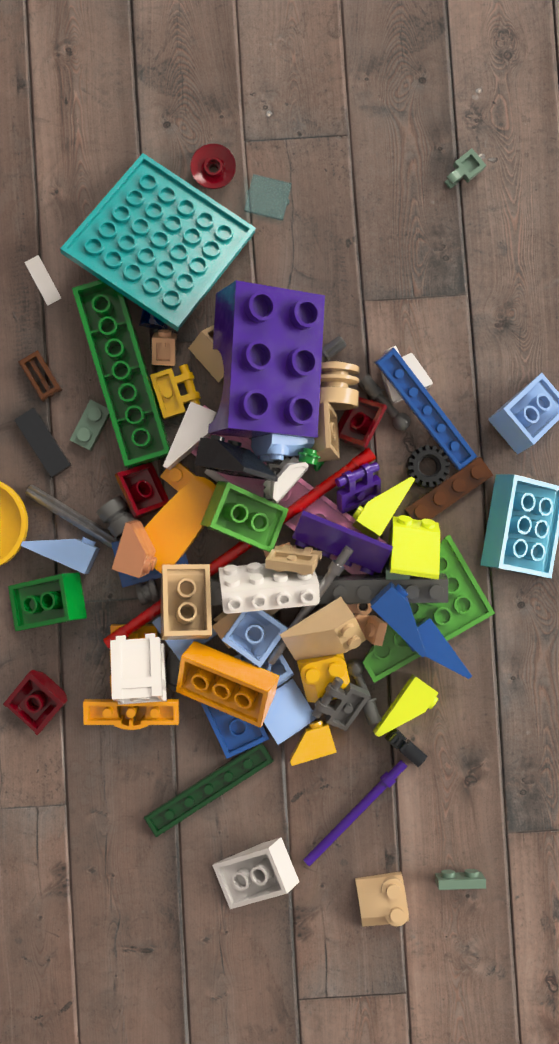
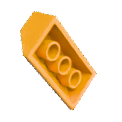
M193 641L181 656L176 692L261 728L276 694L279 675Z

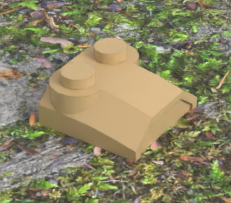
M401 871L355 878L362 927L386 924L402 926L409 921Z

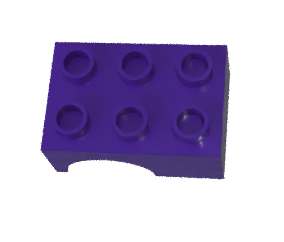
M237 280L216 293L213 349L218 350L222 356L224 385L220 407L216 417L208 426V434L255 438L269 434L318 438L325 295Z

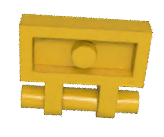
M188 364L179 366L181 375L178 376L174 375L172 368L150 375L164 420L186 413L184 407L186 403L194 402L200 405L199 400L201 397L199 392H196L193 383L195 378L193 372H190ZM181 383L185 384L187 394L181 396L178 384Z

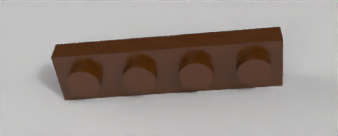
M478 457L404 510L412 519H432L492 477L493 474L482 458Z

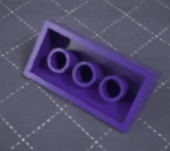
M304 510L292 536V539L296 540L295 545L302 548L309 546L317 548V551H322V556L330 558L331 554L338 557L344 547L348 546L353 550V553L344 565L351 567L352 563L361 566L360 571L372 576L374 572L381 573L393 549L391 545Z

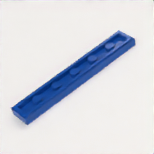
M392 347L374 362L438 446L444 451L445 455L447 454L448 459L457 470L460 471L477 457L395 348Z

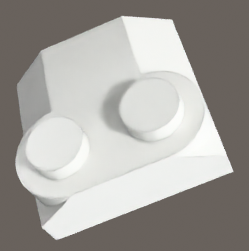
M286 457L279 465L281 471L277 474L278 481L266 480L263 483L266 487L263 492L278 504L308 470L309 465L306 462H298L296 457L291 459Z

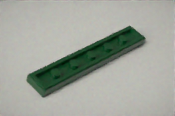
M263 742L251 747L145 815L144 820L154 836L158 837L274 762V759Z

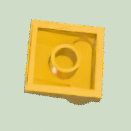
M343 653L297 660L307 702L316 703L319 698H322L326 692L325 688L336 677H340L344 681L340 687L342 689H345L350 683Z

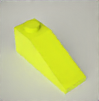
M410 477L368 501L364 507L359 505L352 516L355 519L352 526L368 537L378 539L415 479Z
M412 674L381 718L382 721L378 722L373 729L374 734L380 737L425 713L428 708L432 709L438 701L436 697L438 692Z

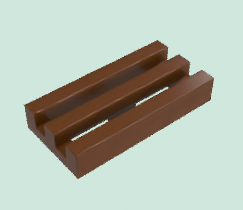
M38 350L18 361L41 401L44 402L48 397H52L55 393L62 391L61 386ZM37 357L46 374L48 375L49 379L51 380L52 384L54 385V388L51 389L42 372L40 371L39 367L35 363L34 358ZM27 362H30L47 392H42L28 369Z

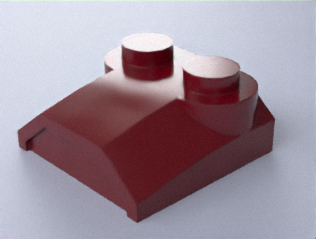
M31 670L3 705L8 707L29 726L36 735H39L59 710L65 706L68 700L64 690L45 673Z

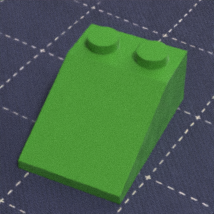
M218 481L201 525L270 553L275 546L289 509L229 482Z

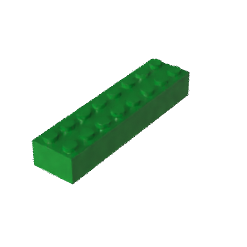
M101 280L73 287V294L125 467L130 469L166 458L171 447L126 297Z

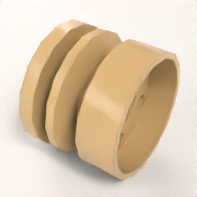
M339 361L323 362L321 364L319 404L329 402L333 410L356 409L358 407L359 392L348 388V386L359 383V378L354 376L359 374L360 367Z

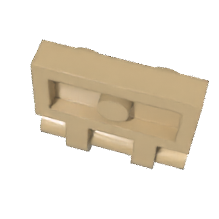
M288 544L284 546L276 545L275 549H272L265 559V568L273 569L277 572H297L300 575L313 574L318 565V560L322 559V551L314 550L312 547L301 549L293 548V545Z

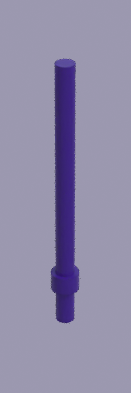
M400 760L389 772L386 771L380 777L381 781L303 859L304 862L311 866L387 787H392L396 782L395 779L408 766Z

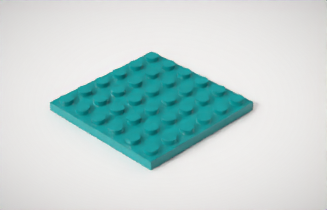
M142 153L60 248V252L178 332L251 239L256 228Z

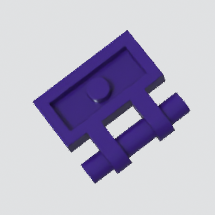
M377 462L363 464L358 470L344 472L341 477L335 479L338 487L345 486V488L337 491V509L342 514L359 507V505L366 504L381 494V479L376 474L373 475L374 472L380 470Z

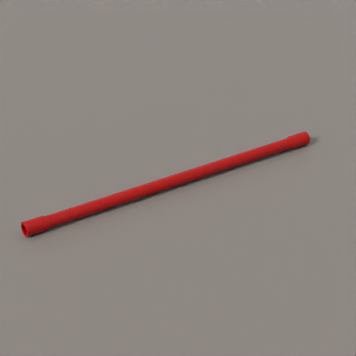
M369 447L366 448L344 467L288 506L287 509L289 510L283 524L336 487L335 479L341 477L342 473L347 471L353 472L358 470L361 465L374 461L376 456ZM241 541L210 563V577L219 571L218 568L225 567L253 546ZM161 599L127 624L105 637L103 641L106 646L111 650L110 640H116V636L126 635L127 640L131 634L161 613Z

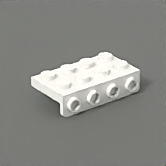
M257 562L241 566L226 565L225 567L218 568L223 612L226 614L312 606L320 602L319 582L315 570L313 574L300 575L297 572L290 571L277 572L273 569L265 568V563L260 564Z

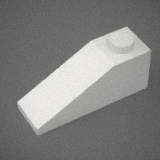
M190 402L163 467L171 470L199 446L200 438L210 437L208 426L216 417L217 412Z

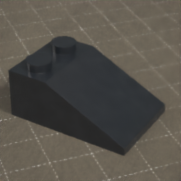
M211 435L210 438H200L194 466L231 476L278 481V476L251 450L241 447L242 443L228 440L227 443L224 442V437Z

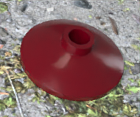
M207 144L200 147L194 153L190 164L191 173L194 180L200 186L207 189H220L232 181L236 172V161L231 151L225 146ZM212 167L218 168V171L212 173L210 172V169Z

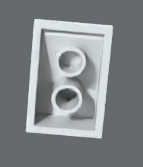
M281 837L256 845L212 865L230 909L287 894L299 883Z

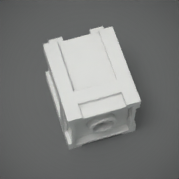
M155 633L145 634V638L126 640V635L116 636V640H110L112 700H116L119 705L167 701L164 643H160V637H155Z

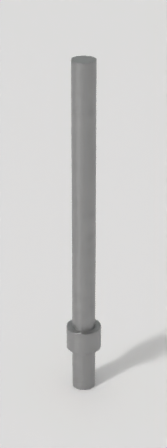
M345 546L337 559L332 560L327 567L328 572L319 583L320 599L335 577L340 576L344 570V564L353 553L350 547ZM316 605L303 606L289 628L307 618ZM282 638L266 659L271 665L276 663L287 647Z

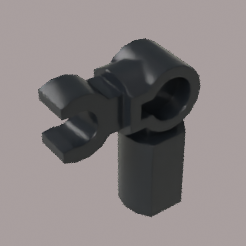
M396 728L385 736V739L394 748H399V751L417 767L421 766L428 757L409 739L406 741L407 738Z

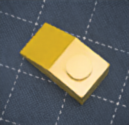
M322 720L311 722L309 727L305 728L290 756L291 766L337 753L327 722L323 723Z

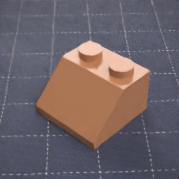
M133 520L125 523L112 566V570L137 578H141L150 571H153L157 563V557H154L156 550L141 521Z

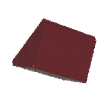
M358 397V407L345 410L338 423L339 440L364 451L387 406Z
M152 462L115 474L135 518L144 517L163 508L168 503L169 499Z

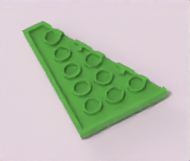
M447 535L440 543L439 573H446L448 577V603H410L416 624L429 617L446 641L495 614L450 535ZM388 624L383 645H372L362 663L375 683L417 659L420 655L416 651L412 652L405 640Z

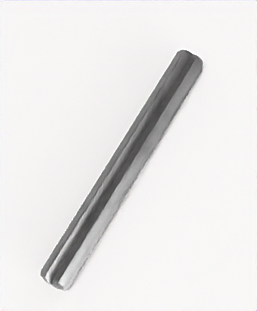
M30 485L26 490L25 494L27 497L113 549L112 542L120 541V538L115 539L109 531L36 486Z

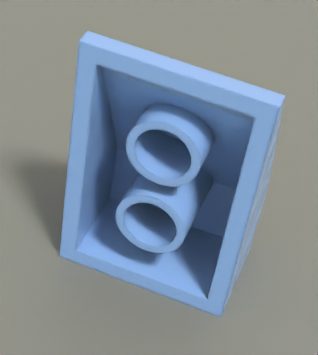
M541 373L499 408L488 420L518 455L534 445L559 420V392Z

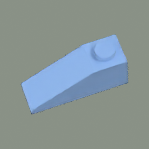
M85 537L82 540L61 539L22 541L21 543L22 547L83 574H89L100 548L94 546L95 541Z

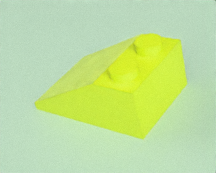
M405 515L393 516L388 538V545L393 546L389 555L390 573L439 579V523L431 519L416 520Z

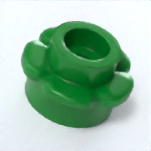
M303 448V452H298V462L317 465L318 459H321L317 455V450Z

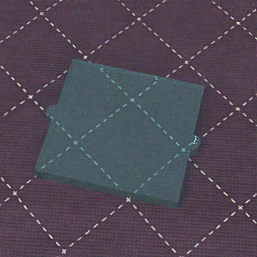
M253 174L250 189L247 190L248 197L244 211L283 221L286 206L290 204L288 198L292 183Z

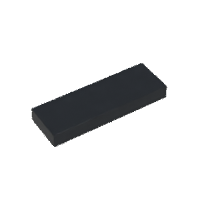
M35 408L30 409L14 420L51 478L72 466Z

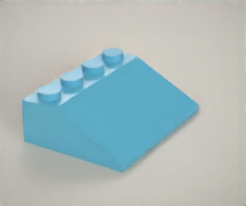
M496 474L480 565L552 578L559 537V486L518 475Z

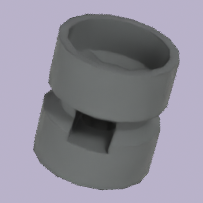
M121 495L104 504L96 512L103 523L109 524L108 530L115 539L122 536L126 522L138 520L133 516L132 512L127 511L128 505Z

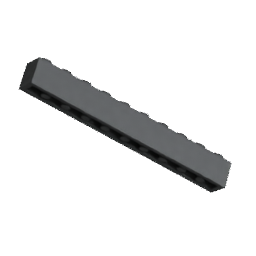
M439 573V579L410 576V579L388 580L384 574H373V576L369 574H342L335 577L318 604H330L339 597H342L346 604L370 603L390 582L395 586L401 585L407 591L408 595L406 597L409 603H448V577L446 573ZM317 575L319 583L325 575ZM213 576L210 581L211 605H222L219 576Z

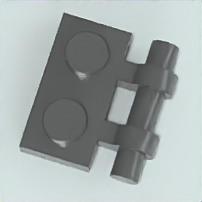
M336 677L325 688L326 692L323 697L319 698L314 704L315 708L312 711V715L320 718L322 713L327 714L325 718L328 724L347 731L371 695L369 690L349 683L345 689L340 688L344 681L340 677ZM333 697L337 698L338 700L334 705L329 704Z

